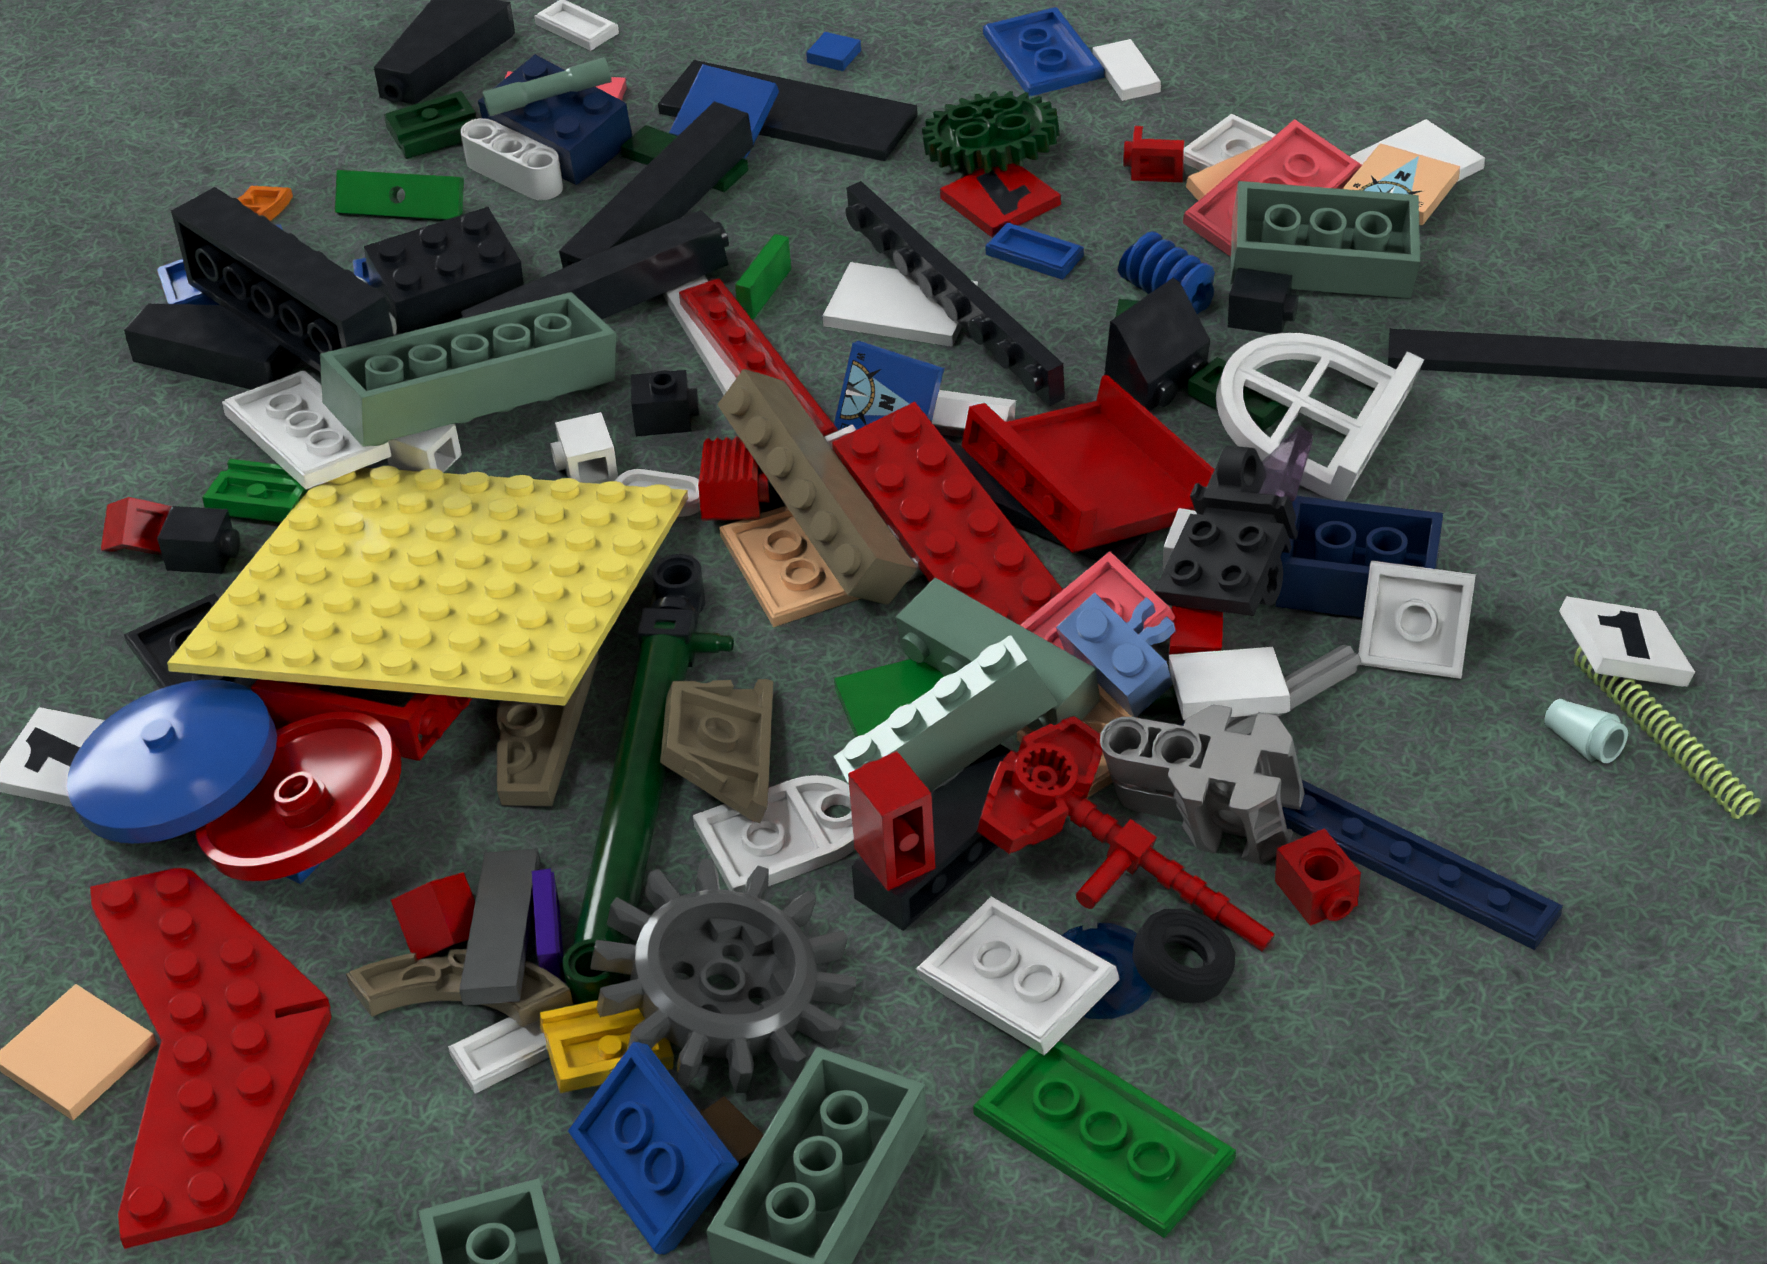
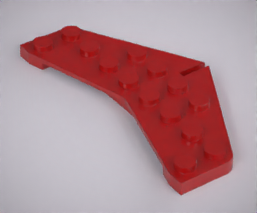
M172 868L90 886L91 905L95 917L107 936L161 1040L118 1212L120 1240L124 1249L214 1228L234 1217L332 1018L328 997L195 872L187 868Z

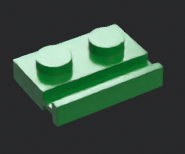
M229 459L227 471L221 470L202 499L204 508L228 509L229 516L282 522L309 489L306 490L279 464Z

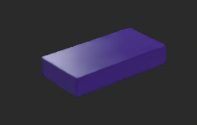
M551 868L534 870L531 872L539 967L547 970L563 983H566L563 969L564 955L560 902L554 872H551Z

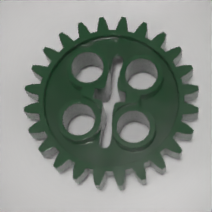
M993 91L989 97L985 98L980 94H975L974 100L971 101L960 98L959 105L945 104V111H934V118L926 119V127H922L925 155H929L930 161H938L940 168L951 165L953 172L967 167L969 174L973 173L977 168H983L985 173H989L993 167H999L1001 170L1006 171L1008 164L1011 163L1024 166L1023 159L1037 160L1038 152L1048 153L1050 151L1049 145L1057 144V136H1060L1057 109L1052 108L1050 101L1042 103L1041 96L1029 99V93L1027 92L1015 97L1013 91L1007 92L1004 96H998V93Z

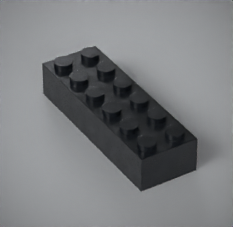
M214 187L171 210L188 284L320 372L321 353L395 336L392 331L389 315L391 305L383 291L373 288L356 277L352 271L343 269L329 260L322 252L315 251L299 241L292 233L285 232L271 223L265 216L258 215L247 208L237 198H232Z

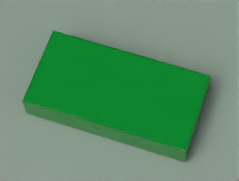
M774 234L735 284L736 300L752 320H754L791 270L789 237Z

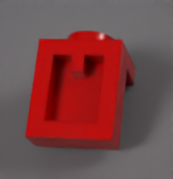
M1134 126L1133 140L1124 142L1123 166L1131 167V181L1183 183L1184 140L1143 139V126Z

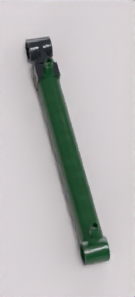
M673 554L666 556L655 563L652 569L654 589L650 607L643 608L639 624V656L573 946L567 950L563 958L566 984L570 988L573 1005L597 1001L600 988L624 982V974L591 969V962L596 940L630 944L631 938L609 927L607 921L610 906L616 897L638 908L667 767L660 763L666 697L672 682L685 681L688 667H693L695 653L730 652L734 647V638L731 635L696 632L699 613L705 606V594L701 564L690 555Z

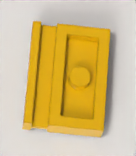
M597 1000L540 1012V1028L546 1039V1048L560 1093L603 1084L627 1051L632 1030L637 1024L645 1020L639 1008L600 1017L596 1009ZM663 1038L652 1048V1051L665 1068L670 1070L673 1069L674 1055L669 1041Z

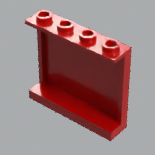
M1108 375L1101 377L1096 401L1005 422L986 403L969 406L961 445L969 455L1072 553L1171 527L1178 508L1195 511L1190 498L1191 492L1196 483L1207 487L1215 470Z

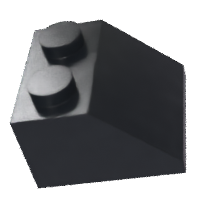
M1174 278L1170 279L1110 321L1104 375L1112 378L1149 412L1158 405L1165 407L1170 404L1177 391L1188 384V379L1209 364L1207 360L1210 338L1179 281Z

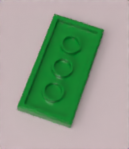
M1060 1040L1045 1055L1030 1047L973 1105V1113L976 1117L1163 1238L1166 1237L1236 1157V1150Z

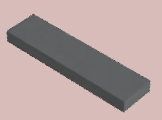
M538 848L484 853L459 989L463 1005L520 1001L534 911L531 871L540 870L541 865Z

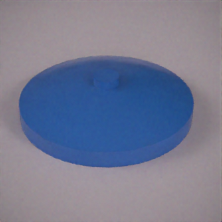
M196 680L156 690L136 699L115 712L101 723L84 741L69 769L67 777L68 797L85 827L99 837L110 841L131 844L149 843L186 834L219 818L235 807L255 788L268 770L276 750L277 733L275 724L262 699L251 689L234 682Z

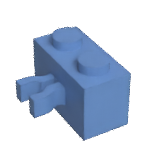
M1093 593L1056 627L1063 649L1096 668L1098 684L1131 717H1138L1173 685L1167 661L1151 645L1168 639L1176 631L1175 625L1168 617H1165L1159 625L1155 627L1147 626L1144 629L1145 620L1156 612L1154 604L1147 597L1136 606L1132 618L1126 623L1096 593Z

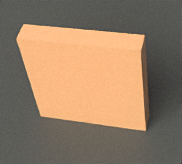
M75 984L0 1050V1072L71 1120H75L153 1049L157 1042L154 1033Z

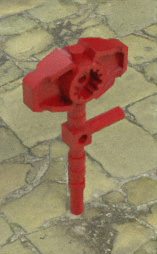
M1072 716L1063 719L1056 725L1051 723L1023 736L1017 753L1012 750L1002 762H999L985 800L977 832L1010 854L1021 850L1028 844L1035 845L1061 832L1065 819L1069 816L1071 822L1080 828L1085 827L1098 841L1103 844L1105 842L1108 843L1110 847L1106 860L1076 893V899L1085 908L1093 909L1125 871L1133 875L1139 867H1142L1158 879L1157 882L1168 890L1172 888L1180 894L1182 900L1191 906L1196 905L1203 910V914L1214 922H1220L1261 952L1264 951L1274 938L1275 933L1230 903V898L1220 891L1216 893L1197 875L1193 877L1184 870L1185 867L1174 859L1170 861L1153 849L1157 837L1132 819L1124 827L1120 826L1117 819L1108 813L1103 814L1097 809V805L1087 799L1103 751L1100 744V733L1077 717Z

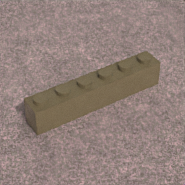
M743 369L717 404L846 594L886 605L890 604L917 570V567L783 380Z

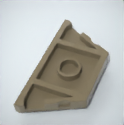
M758 679L754 689H733L734 685L731 680H712L709 683L673 681L666 697L660 763L748 819L761 823L768 806L773 681Z

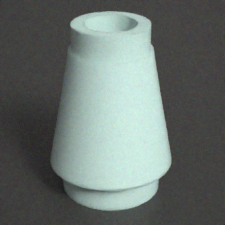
M1557 699L1549 706L1545 715V725L1590 762L1597 759L1603 763H1610L1620 755L1626 744L1628 730L1625 725L1620 723V719L1616 714Z

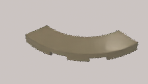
M450 949L448 957L418 960L416 953L387 958L346 973L348 984L357 999L372 1017L398 1007L416 1003L462 1001L459 989L467 949ZM526 961L520 1001L481 1005L496 1009L515 1020L521 1027H525L540 1020V1012L573 1005L570 988L559 978L547 970Z

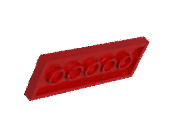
M916 402L902 407L832 442L833 451L873 504V507L885 524L889 525L897 535L899 542L910 557L915 558L918 562L919 569L929 582L937 578L1018 625H1021L1063 590Z

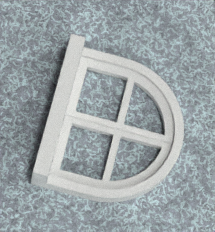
M1278 333L1263 336L1240 347L1226 363L1216 393L1218 414L1225 430L1235 444L1240 447L1255 448L1264 467L1323 497L1345 501L1409 394L1424 359L1406 352L1397 369H1394L1344 344L1324 337L1303 333ZM1293 359L1318 363L1300 392L1256 371V369L1263 365L1280 360ZM1327 367L1336 369L1375 388L1357 419L1309 397ZM1243 386L1289 407V410L1271 438L1250 417L1243 399ZM1298 413H1302L1346 435L1327 468L1280 445L1281 440Z

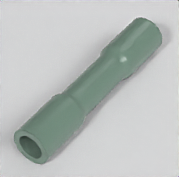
M603 57L526 82H515L483 91L482 95L489 116H494L570 91L578 92L610 83L612 79L607 61Z

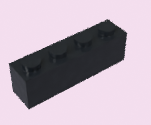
M1002 744L997 745L965 767L948 784L940 786L933 791L932 811L936 869L887 891L859 855L852 865L854 899L904 931L997 849L998 846L977 832V828L999 762H1002L1012 750Z

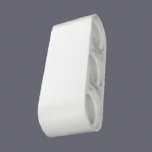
M474 119L462 126L460 132L466 164L470 169L535 200L552 199L562 192L563 183L559 157L554 149L490 119Z

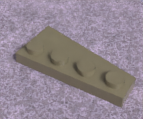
M596 653L565 706L500 700V708H497V723L500 729V741L497 743V793L501 805L553 806L598 662V653Z

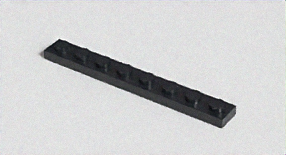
M862 181L846 188L848 207H846L845 213L853 230L860 231L867 237L877 252L884 253L895 263L902 275H908L919 285L927 298H933L943 307L947 316L952 321H958L970 333L977 344H983L996 357L998 363L1003 368H1009L1022 381L1030 393H1036L1049 406L1065 399L1064 366L1054 354Z

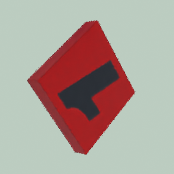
M1013 163L1008 164L1006 171L1001 170L999 167H993L989 173H985L983 168L940 188V199L992 238L1006 223L1019 226L1061 205V194L1024 167Z

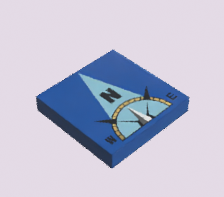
M853 342L834 421L835 427L839 431L853 424L857 430L913 402L918 404L932 422L945 368L865 342Z

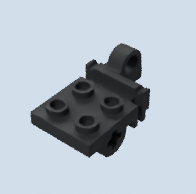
M1226 446L1220 455L1219 462L1207 487L1199 483L1195 484L1190 498L1197 514L1189 515L1155 588V594L1167 605L1254 616L1259 604L1272 605L1277 600L1283 581V566L1280 555L1282 552L1290 553L1292 546L1289 539H1296L1298 535L1295 527L1297 517L1290 497L1259 493L1267 474L1255 448Z

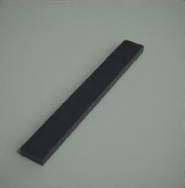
M1391 328L1389 330L1388 366L1397 369L1406 352H1410L1424 359L1420 370L1767 389V348Z

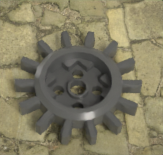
M701 859L695 882L696 892L680 896L671 882L658 868L649 872L645 890L647 898L657 909L651 916L618 897L610 906L607 925L637 941L636 945L603 940L595 941L591 969L631 975V981L600 988L596 1008L599 1016L604 1017L639 1008L645 1020L637 1024L632 1030L628 1048L633 1042L648 1044L652 1049L663 1038L682 1048L677 1061L676 1082L680 1085L689 1086L699 1072L702 1056L727 1059L729 1078L735 1093H747L754 1069L752 1057L766 1052L771 1055L784 1074L793 1081L801 1074L806 1060V1055L791 1037L796 1031L831 1049L838 1041L843 1022L811 1005L810 1002L818 1001L840 1005L851 1003L856 987V977L819 972L816 968V965L842 959L848 938L844 930L807 938L801 927L810 920L817 897L808 890L795 898L783 910L764 900L768 890V868L758 865L747 879L744 893L720 890L719 874L713 859ZM724 956H733L736 957L739 961L734 962L730 959L724 958ZM675 973L686 974L690 979H678L675 977ZM719 974L725 978H731L735 982L736 987L731 990H718L708 983L707 978L711 975ZM762 998L766 1001L761 1002L760 1005H756L752 1003L749 999Z

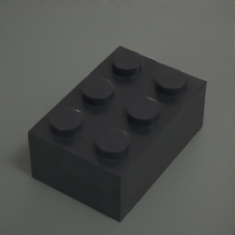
M489 207L364 246L370 284L373 288L383 291L391 305L390 313L395 318L398 334L462 318L461 311L524 285L521 261Z

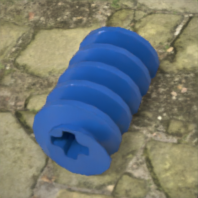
M1154 231L1147 232L1136 243L1129 246L1119 261L1117 271L1120 277L1127 281L1129 280L1136 287L1142 288L1147 294L1152 293L1174 278L1181 283L1196 314L1207 309L1211 304L1214 296L1212 284L1215 272L1213 267L1207 263H1201L1200 259L1194 255H1188V252L1183 248L1175 247V244L1168 239L1163 240L1162 236Z

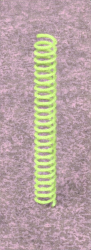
M1579 646L1574 657L1575 665L1579 666L1583 673H1587L1588 678L1593 679L1594 684L1600 686L1603 692H1607V696L1613 698L1614 703L1620 705L1622 711H1627V716L1633 718L1634 723L1640 724L1641 729L1647 731V735L1653 737L1654 742L1660 744L1661 749L1667 751L1669 757H1673L1677 764H1681L1682 769L1688 771L1689 776L1695 778L1696 783L1701 784L1704 791H1709L1710 797L1716 798L1719 805H1724V810L1731 812L1733 819H1739L1743 816L1745 811L1754 803H1756L1755 806L1747 814H1754L1759 809L1761 800L1759 798L1753 799V792H1746V785H1739V778H1731L1732 772L1730 770L1724 771L1725 765L1717 764L1718 758L1710 757L1711 752L1709 750L1703 751L1704 745L1702 743L1696 744L1697 738L1689 737L1690 731L1683 730L1681 723L1676 724V718L1669 717V711H1662V705L1655 704V698L1649 697L1648 691H1642L1640 684L1635 685V679L1624 678L1615 687L1616 690L1613 695L1611 688L1620 677H1612L1606 688L1604 683L1608 675L1602 674L1600 682L1598 674L1596 672L1594 675L1591 673L1592 666L1590 663L1588 669H1586L1585 662L1587 657L1584 655L1581 663L1578 660V656L1582 651ZM1631 682L1630 686L1622 693L1621 701H1619L1617 697L1619 691L1624 685ZM1637 688V692L1628 700L1629 703L1626 707L1624 705L1626 697ZM1644 695V698L1641 700V702L1638 703L1637 706H1635L1636 709L1633 714L1631 712V707L1633 703L1640 696ZM1651 701L1649 707L1643 712L1640 721L1638 719L1639 711L1646 703ZM1658 708L1657 712L1649 719L1648 727H1646L1644 724L1646 717L1651 711ZM1665 715L1664 718L1656 725L1657 728L1655 730V733L1653 734L1651 728L1654 722L1660 716ZM1671 721L1669 727L1662 732L1664 734L1660 740L1658 738L1660 730L1666 723ZM1678 728L1677 732L1669 739L1670 742L1667 747L1665 745L1667 736L1674 729ZM1685 734V737L1682 739V741L1679 742L1678 745H1676L1678 747L1674 754L1672 752V747L1679 737ZM1692 741L1691 745L1683 752L1685 754L1681 761L1679 759L1680 751L1688 742ZM1699 748L1697 753L1694 756H1692L1691 759H1689L1691 760V762L1689 764V767H1687L1686 761L1688 756L1695 749ZM1706 754L1705 758L1697 765L1699 767L1696 774L1693 773L1695 763ZM1713 761L1712 765L1704 772L1706 774L1702 781L1700 779V774L1707 764ZM1720 768L1719 772L1711 779L1713 781L1709 788L1707 786L1709 777L1715 770ZM1727 775L1726 779L1722 783H1720L1719 786H1717L1720 788L1716 795L1714 793V788L1716 784L1722 777ZM1734 782L1733 786L1729 790H1727L1726 793H1724L1727 794L1725 800L1722 801L1721 795L1723 791L1729 784ZM1741 789L1740 793L1733 799L1735 801L1732 808L1728 806L1730 798ZM1749 796L1747 800L1740 806L1742 808L1739 812V815H1737L1735 813V810L1738 804L1745 797Z

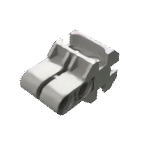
M1214 704L1187 718L1184 726L1136 717H1119L1105 725L1100 734V744L1118 801L1124 807L1133 811L1183 822L1182 828L1196 849L1216 854L1223 833L1245 836L1247 841L1242 854V860L1256 864H1263L1277 855L1278 847L1290 843L1293 832L1292 829H1287L1282 807L1300 810L1305 793L1293 737L1277 715L1258 712L1251 735L1227 731L1232 707Z

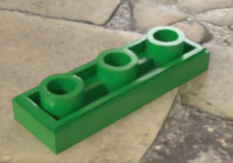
M337 170L335 213L448 220L462 215L464 178ZM403 188L405 198L400 203L397 199V193Z

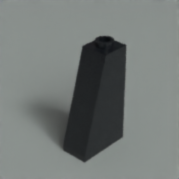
M431 0L374 66L379 97L391 102L417 104L509 40L515 34L511 2L500 0Z
M148 303L124 329L133 362L250 390L287 377L302 360L221 305Z

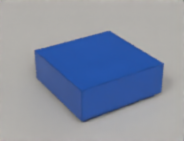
M824 32L806 52L807 63L844 71L861 51V40Z

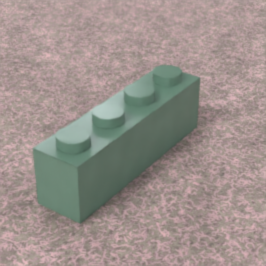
M934 578L895 616L900 636V646L904 653L915 662H925L934 667L943 676L956 673L978 658L985 648L992 644L1000 643L1012 635L1058 703V705L1027 725L1033 731L1051 723L1056 725L1063 719L1072 716L1082 721L1100 702L1096 668L937 578Z
M1010 635L1000 643H995L985 648L978 658L956 673L941 678L934 688L912 703L897 708L886 721L867 734L852 739L842 751L834 755V758L849 784V772L862 767L868 762L876 761L898 751L928 790L932 791L1058 705V703L1012 635Z

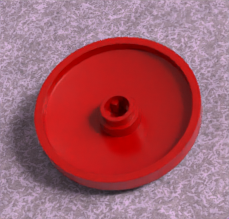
M339 711L307 717L276 730L277 743L272 762L255 788L228 812L196 829L198 844L211 864L219 872L233 879L268 881L287 877L316 866L355 841L384 811L396 791L401 775L402 761L399 749L382 723L363 713Z

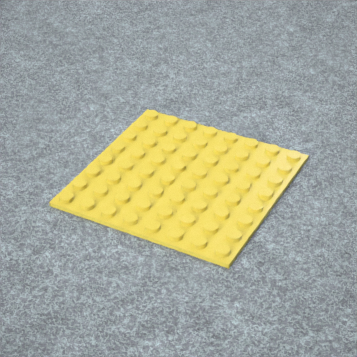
M394 466L363 467L310 488L170 658L167 662L170 672L565 706L687 502L688 490L671 489L669 486L662 484L640 487L625 486L617 481L596 484L582 483L572 478H562L553 481L533 479L527 475H516L509 478L488 476L483 472L451 474L443 473L438 469L407 471L398 470Z

